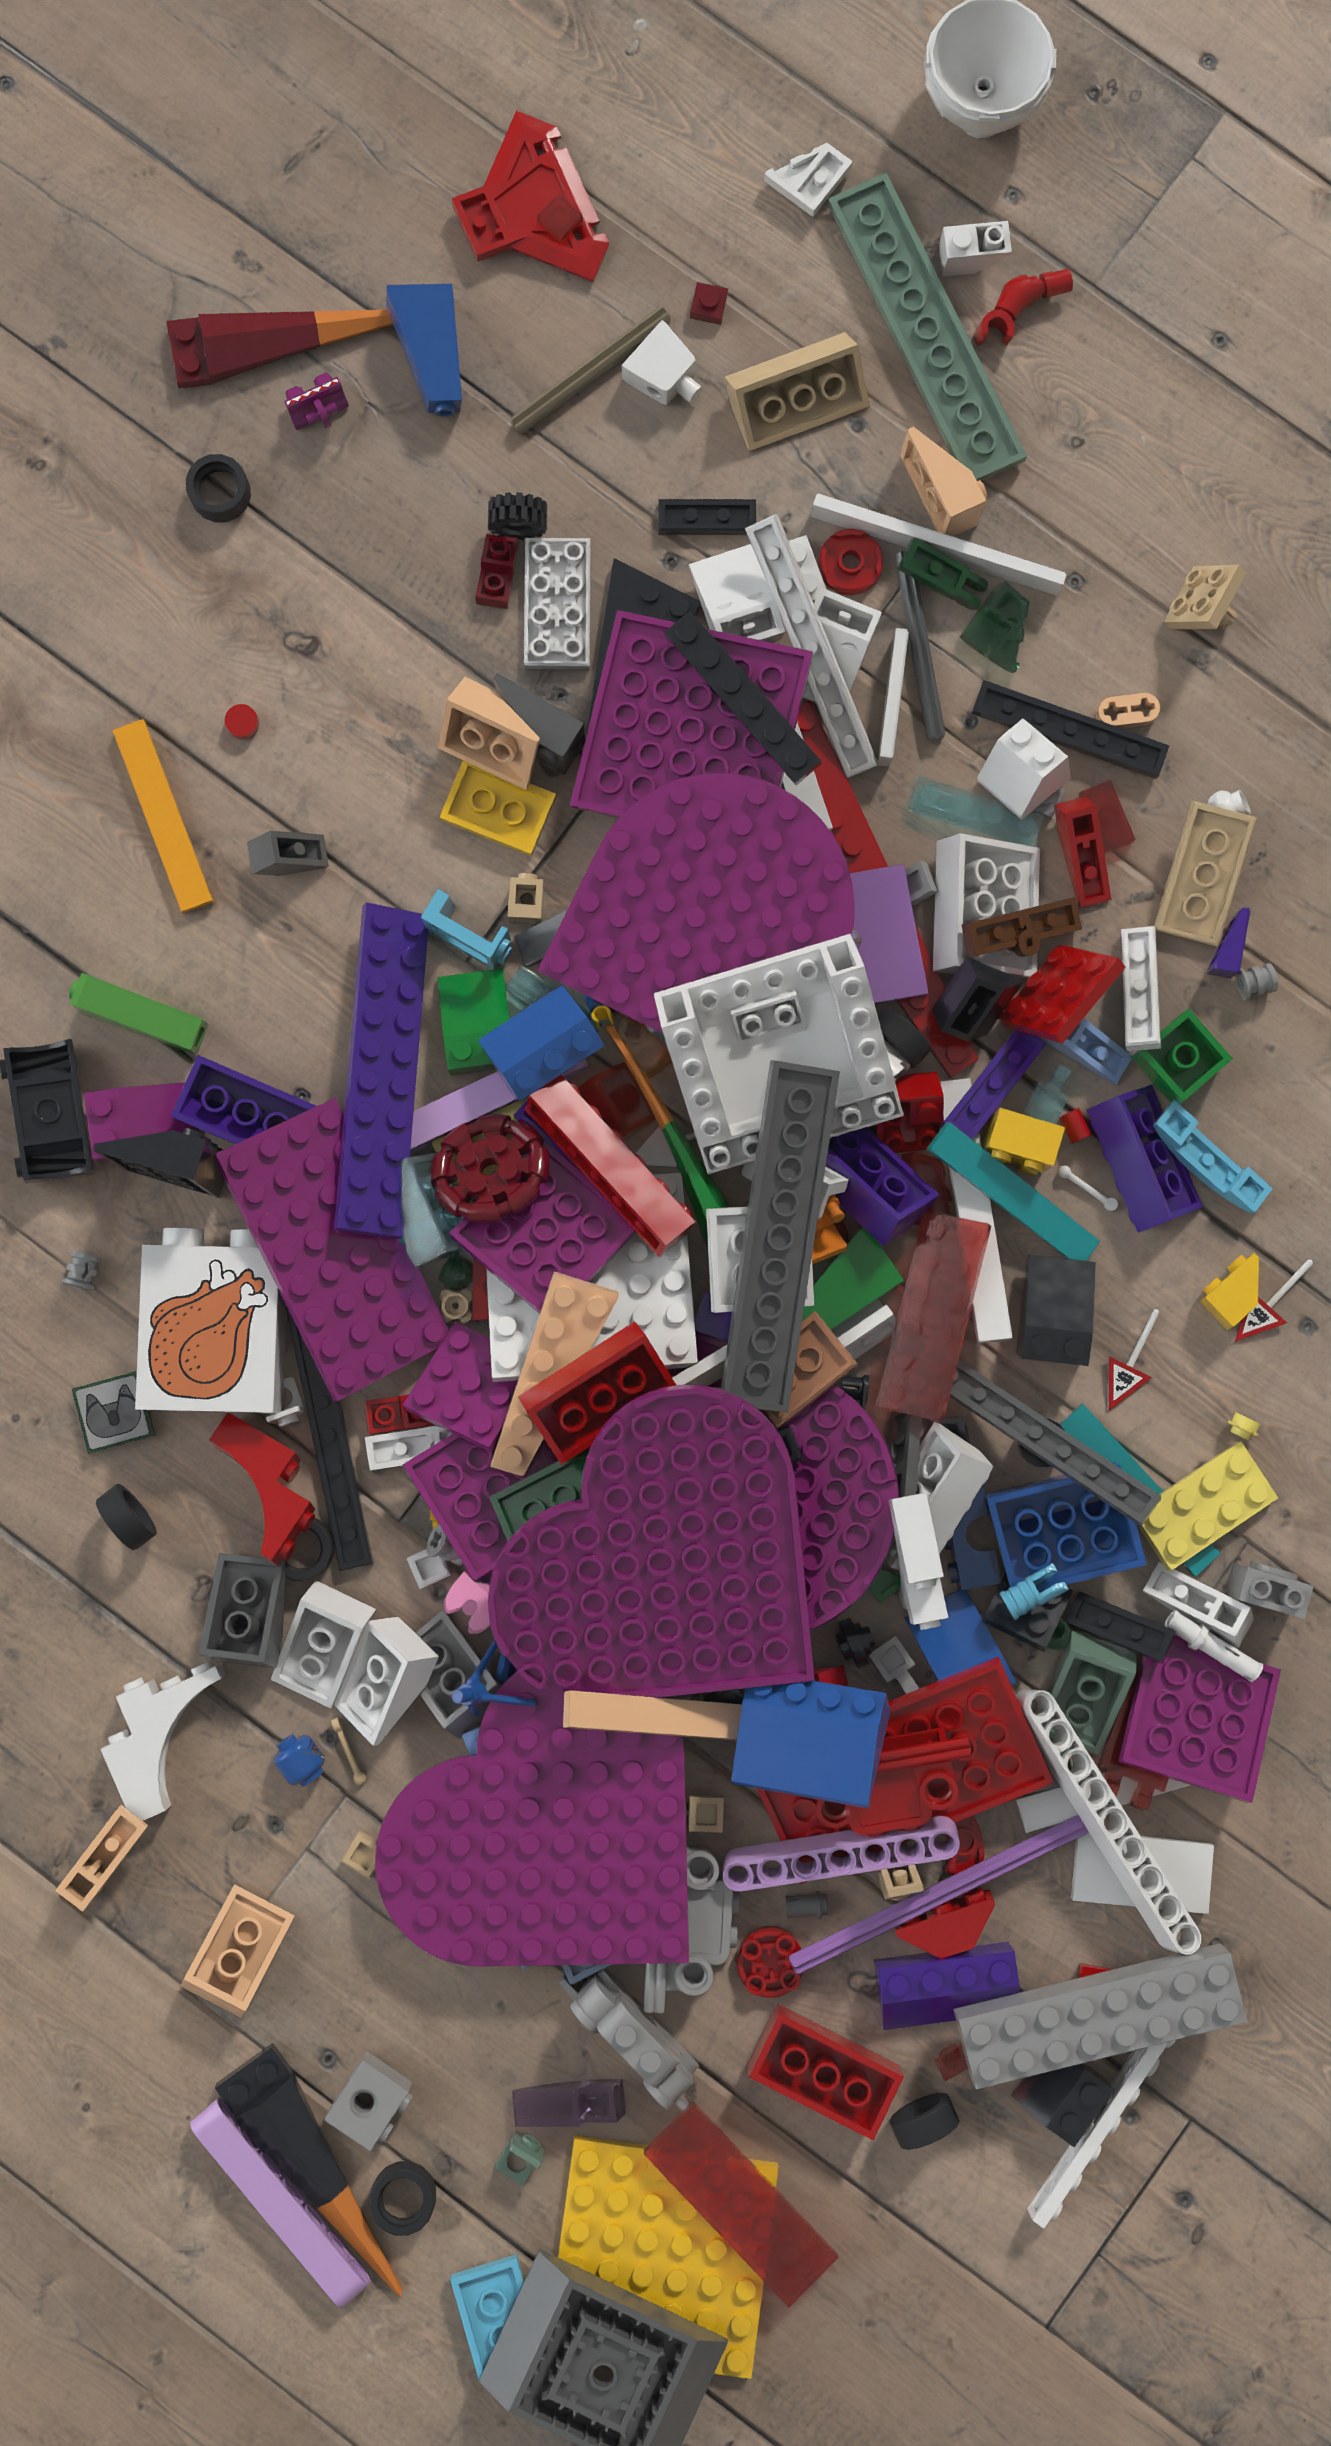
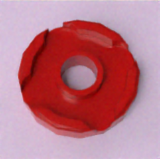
M849 528L837 531L823 544L820 549L818 568L823 581L830 589L839 594L853 596L865 593L876 584L882 572L884 558L880 545L876 540L874 541L873 538L869 537L868 533L863 530ZM846 555H854L859 559L860 565L855 569H848L843 565L842 559Z

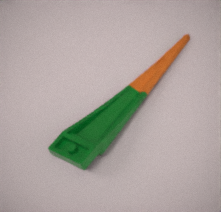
M610 1023L605 1026V1029L638 1083L662 1130L682 1176L703 1242L708 1249L706 1209L729 1208L730 1205L710 1174L707 1173L705 1166L614 1024L611 1025Z

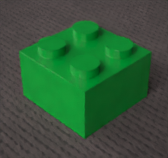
M1189 1008L1160 1031V1049L1138 1050L1131 1056V1059L1170 1103L1175 1100L1178 1104L1185 1101L1233 1059Z

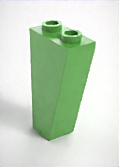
M81 973L79 980L73 982L69 991L70 1005L85 1016L195 1055L198 1054L209 1025L199 1017Z

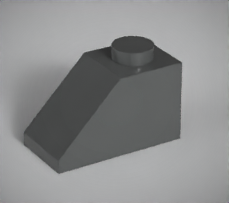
M268 831L247 842L252 874L280 876L329 867L323 834Z

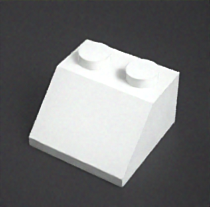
M1021 719L997 740L977 777V782L1022 820L1071 779L1069 759L1065 753L1026 720Z

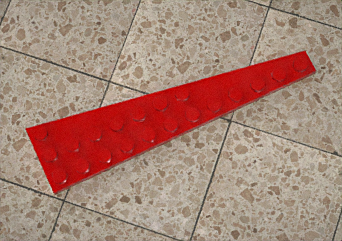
M808 700L801 705L797 722L803 740L822 761V764L814 770L833 827L831 833L840 846L844 857L847 859L846 863L849 872L856 873L888 867L811 701ZM916 926L928 995L898 1000L897 1003L910 1022L927 1039L931 1045V1052L951 1079L979 1058L971 1041L962 1040L941 1031L931 1009L945 990V986L939 973L933 971V960Z

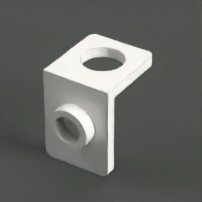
M293 1377L284 1379V1388L289 1389L293 1395L291 1404L283 1407L282 1412L270 1413L271 1416L266 1417L268 1423H278L279 1427L287 1426L299 1421L298 1415L306 1413Z

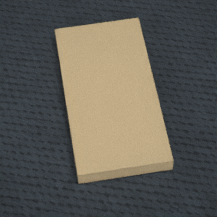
M1191 800L1154 923L1156 931L1219 946L1258 817Z

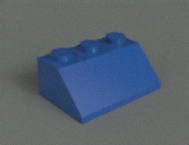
M560 985L478 1039V1042L508 1089L519 1101L605 1046L587 1016L563 985Z

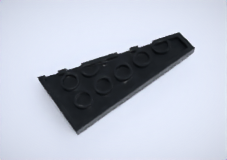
M615 558L613 559L586 736L617 610L677 622L689 610L696 616L701 606L699 600Z

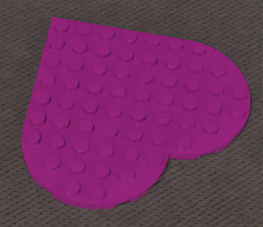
M676 1385L657 1389L637 1397L618 1410L604 1424L594 1439L585 1461L582 1478V1499L555 1505L528 1520L508 1540L494 1566L488 1596L491 1629L501 1653L518 1670L517 1673L539 1690L543 1688L551 1693L560 1695L563 1700L564 1692L569 1690L658 1698L815 1681L793 1466L782 1437L763 1413L746 1400L718 1388L701 1385Z
M516 1671L503 1683L496 1692V1695L536 1700V1705L522 1706L490 1702L479 1729L477 1754L450 1758L425 1770L403 1788L387 1811L378 1834L375 1851V1870L379 1892L390 1917L408 1939L427 1953L439 1959L465 1966L689 1963L683 1737L563 1728L564 1700L561 1699V1696L543 1688L539 1690Z

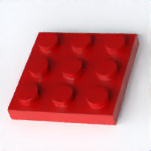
M1059 944L1057 948L1048 954L1047 960L1039 970L1028 978L1024 988L1010 1001L1005 1011L999 1017V1020L1007 1028L1063 1044L1126 966L1117 957Z

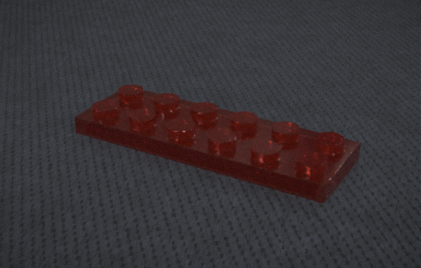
M931 1211L924 1212L875 1406L943 1423L992 1227L990 1224Z
M694 2101L644 2149V2155L788 2308L839 2258L838 2253Z

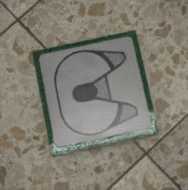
M137 1371L72 1389L88 1454L156 1436L150 1411L135 1410Z

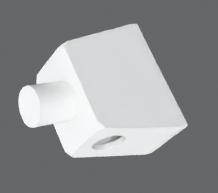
M663 320L622 364V380L663 405L669 404L677 394H680L689 403H692L702 391V387L692 379L696 372V359Z

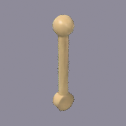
M337 1717L331 1721L353 1770V1781L356 1785H363L366 1782V1775L360 1772L343 1731L342 1723Z

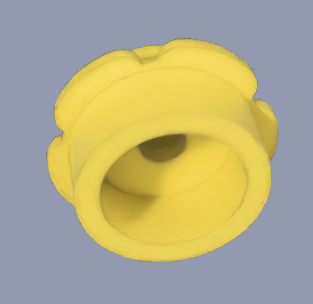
M1236 1412L1232 1420H1228V1424L1233 1425L1230 1432L1247 1440L1250 1439L1251 1435L1259 1436L1256 1432L1260 1423Z

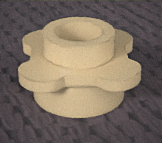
M446 1289L440 1293L439 1298L442 1301L440 1313L445 1323L451 1320H460L462 1323H467L471 1320L472 1313L469 1311V1305L472 1301V1294L468 1290H462L460 1293ZM454 1303L459 1304L458 1309H453Z

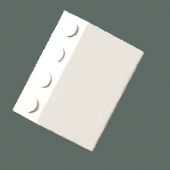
M962 833L937 841L935 885L938 892L935 893L933 971L955 975L965 958L968 957L962 924L1039 906L1040 848ZM1012 947L969 957L1017 978H1029L1037 972V953L1033 956L1019 957L1013 952Z

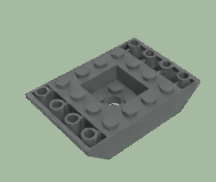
M539 2249L480 2376L479 2382L508 2412L578 2446H681L728 2344V2339ZM602 2365L610 2367L614 2373L611 2379L607 2381L596 2379L593 2372L597 2367Z

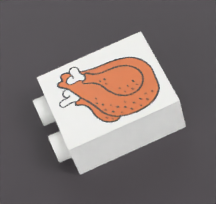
M163 1228L162 1245H142L135 1410L279 1413L283 1411L287 1305L249 1229L231 1230L230 1247L204 1246V1230L193 1228Z

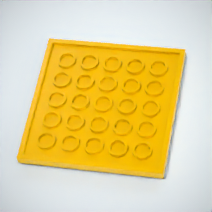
M574 2135L558 2258L727 2338L728 2344L714 2374L751 2379L777 2184L778 2163Z

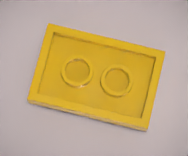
M463 760L439 818L440 821L532 857L555 802L556 793L533 784H529L527 790L522 789Z

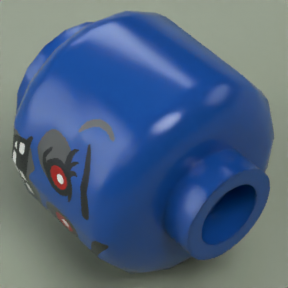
M291 1734L276 1746L279 1752L274 1758V1764L290 1785L300 1784L304 1787L324 1771L321 1766L325 1762V1757L310 1736L302 1735L296 1738L294 1734Z

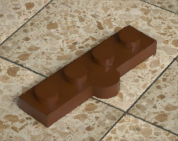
M1075 897L961 925L968 957H975L1010 947L1019 957L1033 956L1040 949V940L1082 929Z

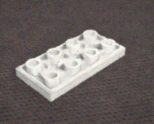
M525 538L524 669H590V538Z

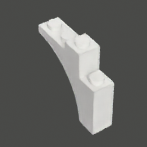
M921 1493L890 1499L888 1501L894 1527L900 1571V1592L898 1594L900 1606L908 1610L910 1623L913 1625L919 1624L920 1630L941 1626L940 1619L948 1618L940 1577H944L927 1494Z
M210 1661L191 1669L193 1676L181 1681L178 1675L160 1683L161 1691H159L154 1679L144 1683L141 1677L123 1685L125 1692L116 1696L131 1734L129 1735L128 1730L125 1729L108 1737L110 1744L100 1750L126 1809L142 1821L164 1812L171 1806L166 1787L165 1767L172 1733L179 1718L193 1699L209 1685L227 1675L222 1663L213 1667Z

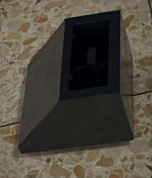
M966 957L931 1010L941 1031L970 1042L988 1035L1023 982L1017 977Z

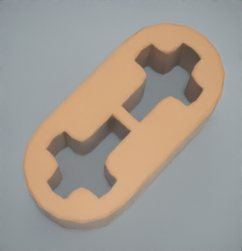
M1150 693L1109 697L1101 702L1096 711L1095 718L1122 729L1142 727L1151 724L1160 712V704L1158 699ZM1141 703H1144L1146 708H1151L1146 717L1143 716L1141 711L1131 712V710L1138 709ZM1109 707H1112L1113 712L1124 711V713L1118 714L1114 721L1111 720L1109 715H1104Z

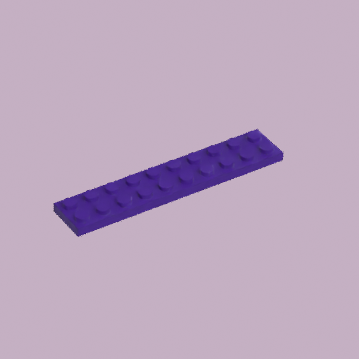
M367 902L362 906L334 1230L401 1239L404 1236L428 929L425 928L422 922L421 913Z

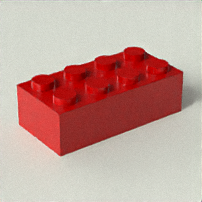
M634 1321L522 1393L518 1398L562 1465L590 1447L604 1424L623 1406L648 1392L664 1387L676 1386V1383L646 1334Z
M778 2003L747 2064L749 2078L873 2141L904 2078L900 2065Z

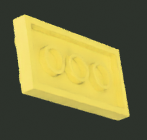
M1239 1441L1159 1494L1162 1496L1160 1502L1142 1527L1139 1525L1138 1527L1165 1569L1172 1571L1277 1500L1278 1496L1242 1441Z

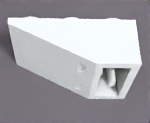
M751 544L689 564V569L710 630L771 643L782 639L785 633L782 619Z
M820 587L814 606L850 692L875 634L882 612ZM807 682L803 698L816 703Z

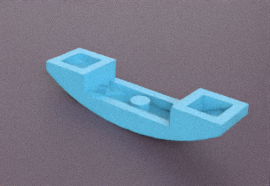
M1175 1100L1172 1101L1153 1125L1163 1142L1177 1159L1209 1188L1239 1208L1251 1214L1255 1213L1273 1188L1251 1168L1241 1169L1195 1128L1199 1122Z

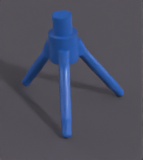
M495 1640L467 1683L452 1693V1700L457 1704L461 1703L468 1706L474 1716L479 1714L475 1704L482 1702L522 1706L536 1705V1700L490 1694L487 1692L484 1684L480 1683L481 1675L497 1650L498 1645Z

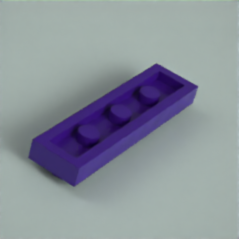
M1015 1030L941 1126L943 1127L946 1122H950L973 1140L1046 1046V1043L1037 1036Z

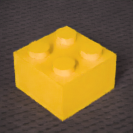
M999 1108L989 1118L981 1147L1003 1165L1006 1162L1018 1165L1019 1172L1037 1176L1038 1172L1043 1173L1054 1166L1065 1127Z

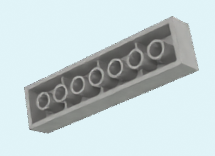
M1220 1943L1199 1948L1191 1955L1178 1953L954 2009L970 2079L976 2090L1248 2022L1231 1954Z

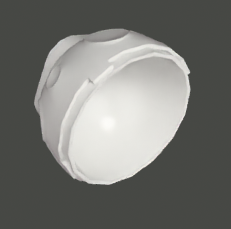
M966 0L949 10L930 34L924 61L925 87L941 117H945L972 137L977 139L988 138L996 133L1027 122L1041 108L1048 96L1056 70L1057 49H1054L1050 33L1039 16L1019 1ZM978 87H985L988 90L982 91Z

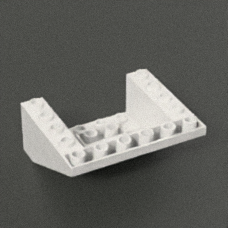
M851 934L654 993L661 1028L708 1174L755 1160L771 1060L840 1071L830 1138L904 1116L865 966Z

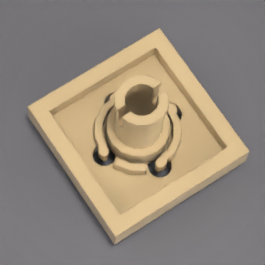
M1239 564L1193 566L1192 570L1187 574L1185 583L1176 599L1172 602L1163 622L1170 629H1217L1218 626L1221 629H1226L1234 623L1233 619H1236L1237 613L1229 605L1247 572Z

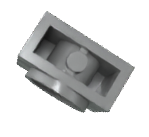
M1251 1561L1249 1567L1234 1563L1226 1595L1240 1601L1305 1619L1314 1586L1296 1581L1298 1574Z
M366 2051L329 2108L324 2120L371 2151L377 2141L383 2144L393 2128L389 2121L395 2112L402 2114L412 2099V2095L408 2093L412 2081ZM361 2092H367L373 2097L374 2103L370 2105L361 2104L357 2095Z

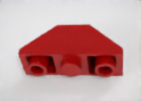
M975 1888L963 1894L964 1897L944 1903L895 1927L897 1937L940 1959L973 1949L995 1907L990 1888L986 1890Z

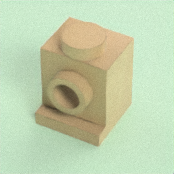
M520 873L518 878L510 877L509 923L537 925L543 921L544 879H538V875L531 873ZM523 896H531L533 902L530 905L522 904L521 899Z

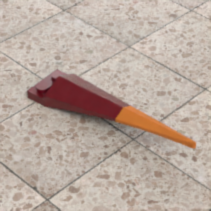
M388 310L198 314L199 317L166 321L178 389L211 385L307 350L394 326Z

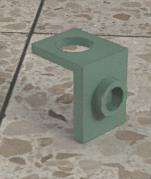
M515 2130L495 2163L494 2168L520 2185H524L534 2166L539 2169L543 2163L544 2148L531 2135H522ZM514 2153L527 2161L526 2167L520 2171L512 2170L507 2163L508 2156Z

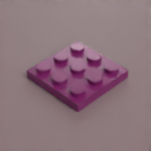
M454 1322L403 1403V1407L406 1411L492 1452L499 1440L518 1380L493 1382L490 1338Z

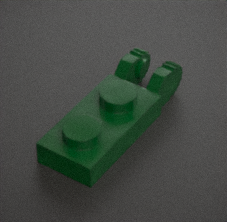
M916 537L910 540L897 569L971 610H978L981 602L978 598L963 590V585L965 584L979 592H985L989 585L987 580L971 572V568Z

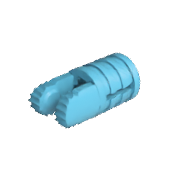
M1053 1563L1025 1578L1024 1581L1017 1583L1014 1587L1008 1588L1007 1591L999 1593L1014 1620L1069 1590L1065 1582L1056 1583L1041 1593L1037 1590L1036 1585L1056 1574L1057 1569Z

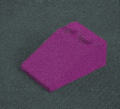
M185 1082L122 1087L83 1093L93 1160L102 1164L111 1162L93 1151L96 1143L171 1130L183 1133L185 1128L198 1131V1128L170 1116Z

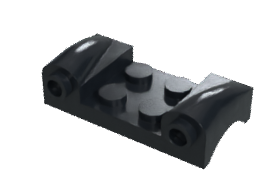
M72 1039L34 1047L3 1048L5 1059L0 1060V1072L2 1080L8 1079L20 1154V1157L14 1158L17 1177H23L24 1182L28 1184L94 1174Z

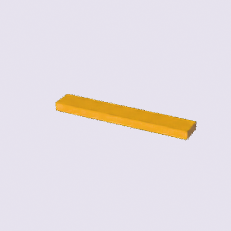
M141 719L112 730L181 912L185 914L214 903L145 720Z

